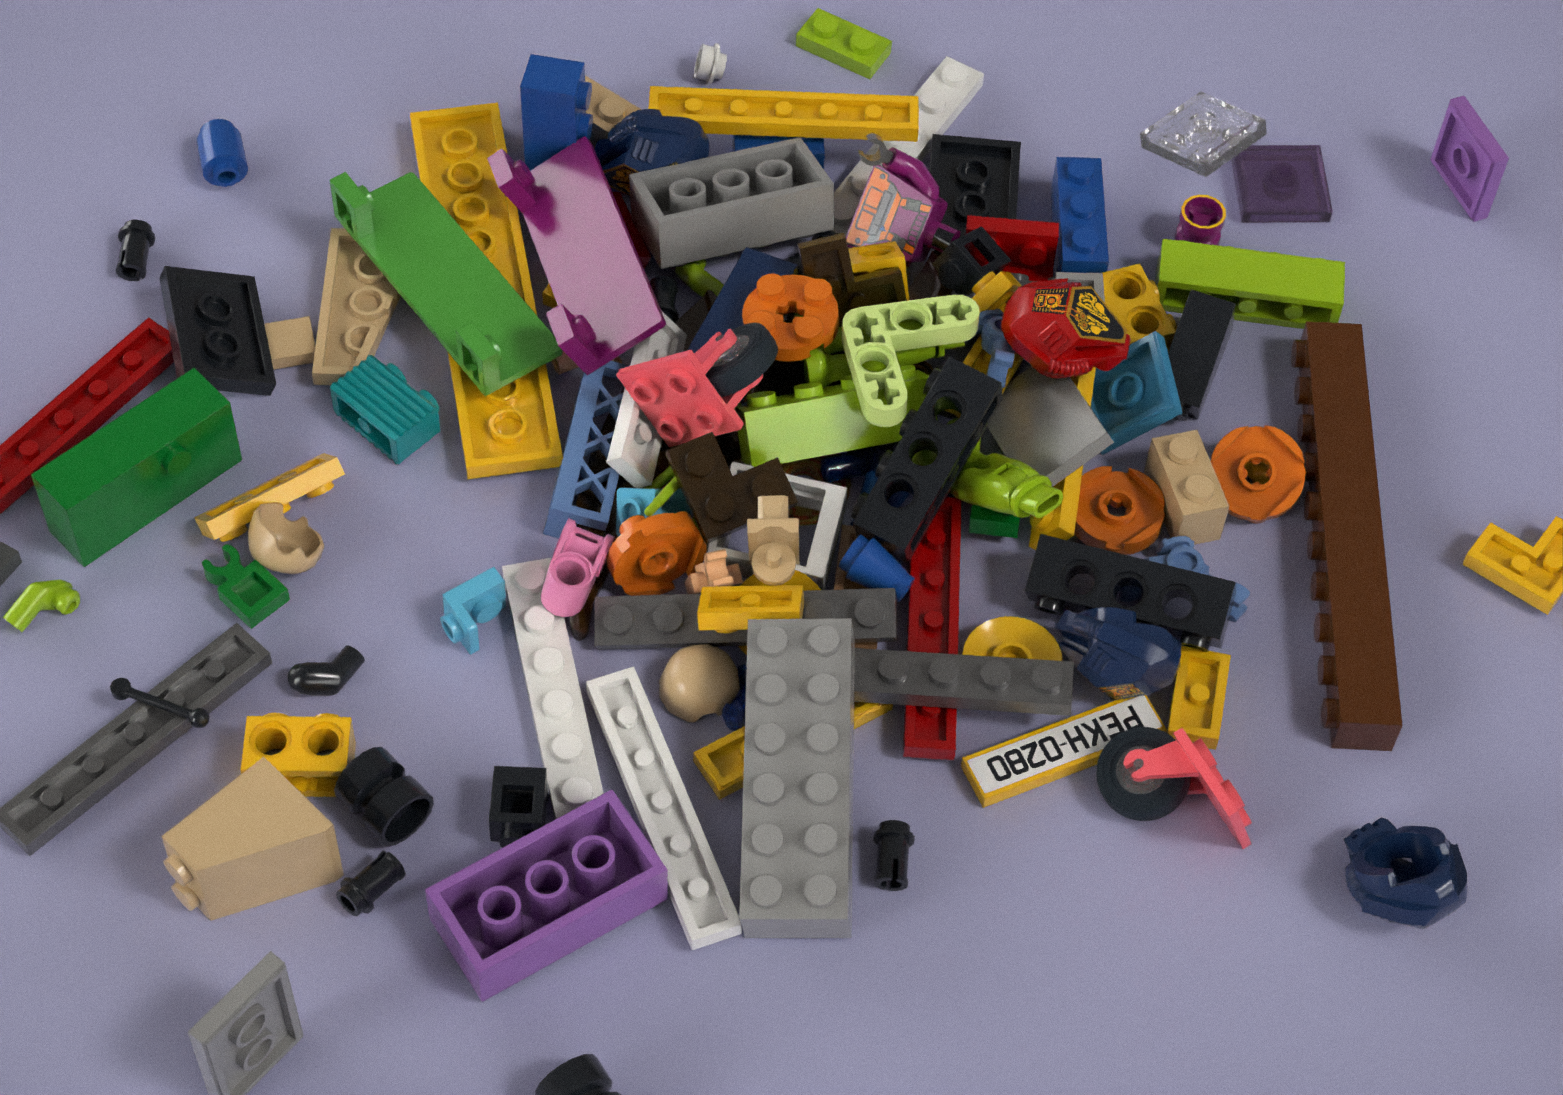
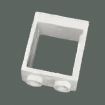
M732 462L730 471L732 476L754 468V466ZM786 474L798 500L796 506L820 511L806 566L796 564L795 570L804 573L821 590H825L847 506V487ZM731 534L706 544L707 552L725 549L727 553L726 566L738 563L741 576L750 577L754 574L752 565L749 562V553L728 549Z

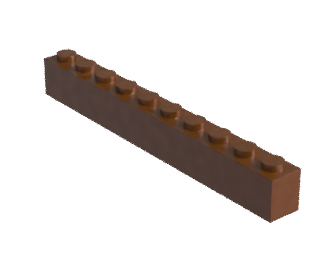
M1306 321L1301 340L1293 341L1291 363L1292 367L1299 368L1300 375L1296 378L1294 390L1295 404L1302 405L1303 414H1300L1298 420V441L1306 445V452L1303 453L1306 471L1305 481H1309V491L1306 492L1304 500L1305 520H1312L1313 531H1310L1308 536L1307 555L1309 560H1315L1316 572H1313L1311 578L1312 601H1319L1320 613L1316 614L1314 622L1315 642L1322 643L1323 655L1319 657L1317 674L1319 685H1326L1327 698H1324L1322 702L1321 723L1323 728L1330 729L1331 748L1392 751L1403 724L1362 324Z

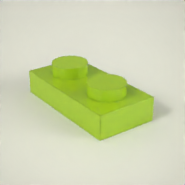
M820 8L815 10L796 34L797 47L868 79L872 78L891 54V40Z

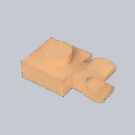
M725 549L704 553V562L695 565L696 573L690 574L684 581L687 594H701L702 587L740 586L743 580L739 564L726 566L727 553Z

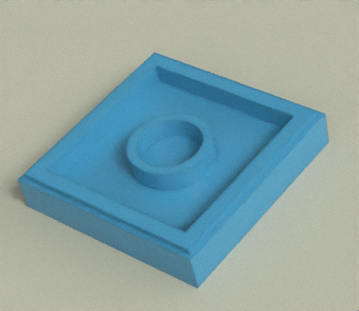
M1157 331L1130 344L1127 359L1122 360L1112 370L1102 371L1098 368L1095 370L1091 409L1114 441L1113 444L1100 452L1102 455L1183 413L1165 338Z

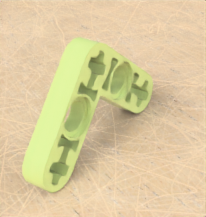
M946 295L851 309L845 314L842 320V345L861 410L867 421L879 427H891L900 423L906 415L907 389L895 351L960 343L970 340L978 331L980 311L976 301L964 295ZM933 318L936 319L935 325L932 324ZM906 319H913L920 322L923 326L917 330H907L899 326L898 323ZM861 329H865V332L870 334V342L863 344L864 337ZM867 361H879L886 365L887 368L880 372H870L861 365ZM885 389L884 395L888 405H884L882 400L878 399L879 390Z

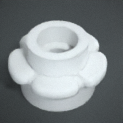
M715 43L714 46L701 44L697 54L694 78L706 81V85H710L714 79L721 80L725 71L727 54L720 53V45L718 43Z

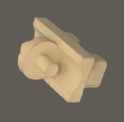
M758 496V519H747L749 562L752 565L754 575L759 581L766 585H781L791 579L795 573L796 564H800L799 518H789L788 496Z

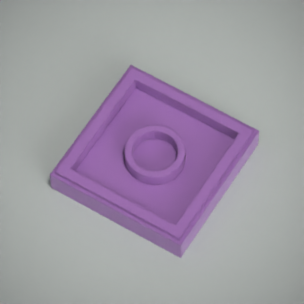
M1463 95L1450 99L1430 161L1471 220L1476 222L1488 217L1509 157Z

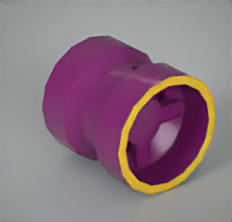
M1198 194L1186 199L1181 206L1180 222L1176 228L1175 240L1219 246L1221 230L1226 218V209L1223 204L1209 195Z

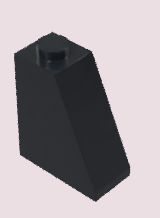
M1192 289L1190 290L1168 352L1183 412L1173 419L1186 421L1188 416L1199 419L1233 329L1236 303Z

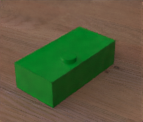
M193 368L32 473L31 476L49 532L83 567H86L241 462L242 456L231 404L205 377Z

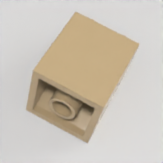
M265 757L257 761L161 836L168 856L163 862L176 882L171 886L174 894L188 910L192 911L198 907L210 921L336 882L344 875L334 824Z

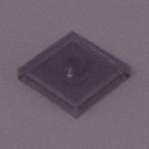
M1233 145L1231 162L1242 223L1330 222L1333 210L1320 145Z

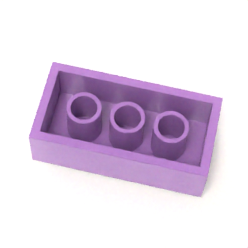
M611 789L426 888L425 893L430 921L483 1002L668 899V869L615 792Z

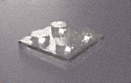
M1200 91L1140 133L1141 147L1207 177L1267 134L1266 119Z

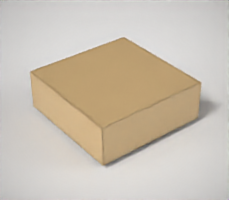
M310 316L264 324L274 370L313 363L315 342Z

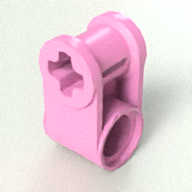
M568 518L550 561L541 592V601L547 611L556 616L570 617L582 610L596 578H599L607 561L608 551L615 540V536L607 534L605 537L599 536L577 527L576 521Z

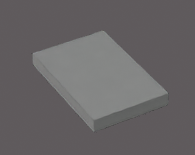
M1032 366L1008 384L1003 393V400L987 426L1005 456L1020 460L1031 466L1040 475L1048 477L1052 487L1114 443L1070 377L1050 378L1040 374Z
M271 951L188 1031L208 1095H246L303 1038V1031L285 962Z

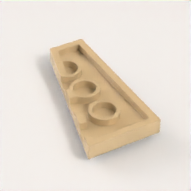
M331 228L312 368L314 385H332L340 377H344L347 371H352L354 366H359L361 360H366L368 355L375 356L401 296L345 228Z

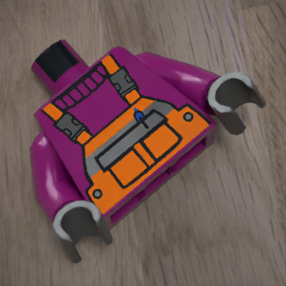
M871 133L866 135L870 142L879 145V149L873 155H867L863 151L858 150L861 160L866 165L873 166V169L846 234L848 247L853 248L895 241L905 256L906 269L912 262H924L931 248L942 253L952 241L960 238L961 233L959 230L941 223L947 209V202L939 197L937 182L922 161L894 147L888 150L878 134Z

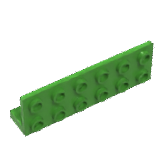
M346 172L329 180L334 214L337 220L484 396L491 394L563 354V350L558 346L552 332L414 173L409 172L371 192L363 185L357 186Z

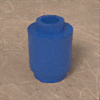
M214 119L206 122L200 128L197 137V147L203 176L210 184L222 187L232 186L244 179L248 172L241 133L235 128L233 123L225 119Z

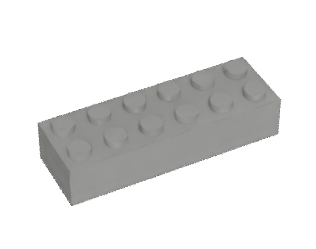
M852 618L748 619L739 920L745 938H852L855 639Z

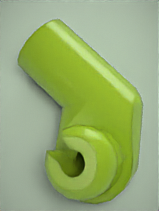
M706 259L675 267L676 275L701 297L704 296L707 290L713 291L718 297L724 286L722 282L704 270Z
M61 579L33 582L26 587L2 618L23 633L40 611L57 609L64 615L74 612L80 604V594L73 589L71 583Z

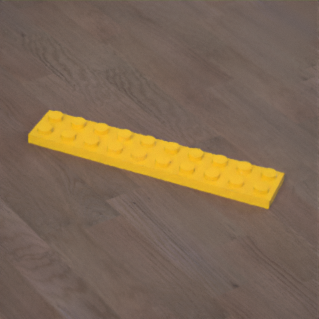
M498 102L411 112V128L420 181L537 315L518 209L498 188L487 159L500 149L507 153ZM448 353L467 479L559 467L562 463L563 454L546 364L484 396Z

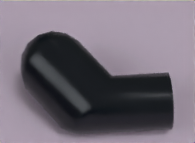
M346 645L331 663L305 662L295 664L288 672V683L292 689L297 690L301 694L335 695L361 667L365 659L357 649Z

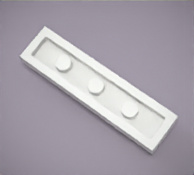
M662 312L666 321L665 327L635 345L630 366L683 352L687 334ZM624 388L606 463L632 486L643 488L652 485L663 438L658 434L626 388Z

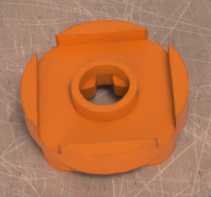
M774 273L766 274L758 279L757 288L748 295L743 305V325L760 323L768 329L778 346L775 360L786 362L801 361L811 357V350L818 348L822 344L825 349L833 342L839 329V310L829 282L824 279H814L804 275L780 276ZM787 313H798L803 316L794 317L792 323H786L783 319V315Z
M1264 425V427L1244 426L1236 428L1219 441L1212 453V466L1230 506L1228 513L1238 519L1259 524L1266 520L1278 518L1295 505L1303 491L1306 474L1303 453L1291 436L1276 427ZM1262 462L1268 466L1265 476L1269 481L1263 485L1260 482L1250 484L1246 480L1248 472L1244 467L1248 463L1254 466H1258Z
M1101 466L1086 472L1081 478L1075 535L1088 546L1124 555L1140 552L1152 545L1159 537L1165 517V500L1159 486L1146 474L1128 468V472L1125 473L1112 471L1113 466ZM1110 504L1114 508L1125 507L1124 516L1111 515L1108 513L1107 505Z
M688 512L662 513L647 518L636 515L626 519L619 527L621 535L611 545L606 562L616 585H621L626 594L630 596L661 595L673 590L675 586L672 581L679 578L683 573L686 572L687 576L696 573L694 566L703 563L707 546Z

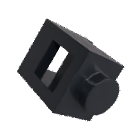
M981 226L952 241L932 265L938 271L939 281L944 287L954 290L958 295L968 296L974 293L972 288L981 278L991 271L997 275L1012 260ZM974 247L987 259L988 264L981 266L970 254Z
M494 766L489 812L491 841L500 842V846L503 848L545 825L546 805L548 802L546 768Z

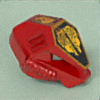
M1068 278L1031 282L1018 287L1004 308L1000 327L1011 348L1030 363L1040 374L1055 379L1076 377L1092 371L1093 367L1102 371H1110L1121 363L1122 360L1127 359L1131 338L1127 334L1126 328L1092 286H1081L1080 282H1067Z

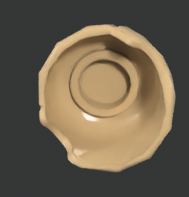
M277 502L260 504L254 511L248 530V545L251 555L256 561L272 571L285 574L306 572L316 565L322 556L324 543L321 535L308 525V520L305 516L295 521L288 520L284 517L283 505Z
M710 644L690 645L678 650L669 659L659 680V698L669 713L692 723L696 722L703 715L716 713L718 716L722 715L740 690L739 671L731 657L719 647H713Z

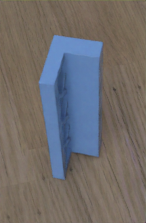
M610 361L588 376L583 372L543 534L559 538L568 518L575 520L577 524L606 531L619 473L610 466L594 474L583 460V457L600 450L607 459L614 431L603 436L592 419L609 411L614 420L617 421L623 393L612 398L601 383L602 377L605 375L618 379L616 374L619 369L629 367V365ZM597 398H599L602 403L596 405ZM588 436H590L593 441L587 443ZM580 474L584 480L578 482ZM607 481L606 487L604 488L601 483ZM591 489L602 504L600 513L573 506L574 496Z

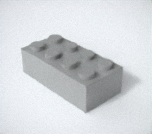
M801 137L629 174L632 222L661 269L681 267L689 262L711 257H724L730 253L742 251L745 247H768L777 242L799 237L807 238L814 236L816 233L834 230V183Z

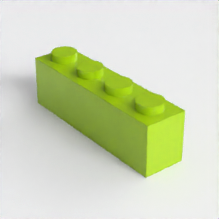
M1162 239L1156 265L1155 283L1159 290L1160 303L1164 310L1168 312L1183 313L1190 290L1192 289L1236 303L1234 320L1304 329L1306 321L1338 323L1344 305L1345 262L1280 254L1277 252L1248 250L1231 246L1194 243L1185 240Z
M914 365L900 366L907 389L906 415L911 409L918 411L927 396L923 394V390L929 375L916 370ZM852 375L841 377L840 385L823 388L820 382L800 384L793 387L794 393L776 396L774 391L752 393L746 396L747 402L739 403L734 408L744 422L741 430L737 431L742 461L746 465L754 467L777 457L780 463L784 464L898 442L903 437L899 435V431L904 419L891 427H879L867 421L861 410ZM885 389L879 390L878 399H881L884 405H888L884 395Z

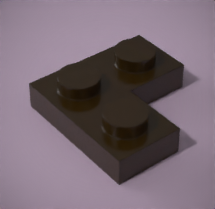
M844 233L797 244L804 276L824 279L830 283L832 293L838 303L839 327H842V320L851 309L907 301L902 273L899 267L854 277Z
M713 432L669 449L666 452V457L706 544L746 528L747 519H758V496H788V509L796 507L798 504V500L778 457L732 476Z

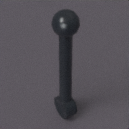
M117 678L110 685L111 694L116 700L132 698L186 718L195 728H203L209 723L210 716L205 709L196 708L191 710L131 687V683L126 678Z

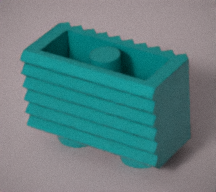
M368 355L366 360H361L359 366H354L352 371H347L344 377H340L337 382H333L330 386L335 414L340 416L344 422L346 421L356 432H360L363 438L366 437L369 443H373L376 448L380 449L382 454H386L395 464H400L441 431L439 421L440 407L436 399L424 389L417 392L407 383L402 371L393 363L384 365L373 355Z

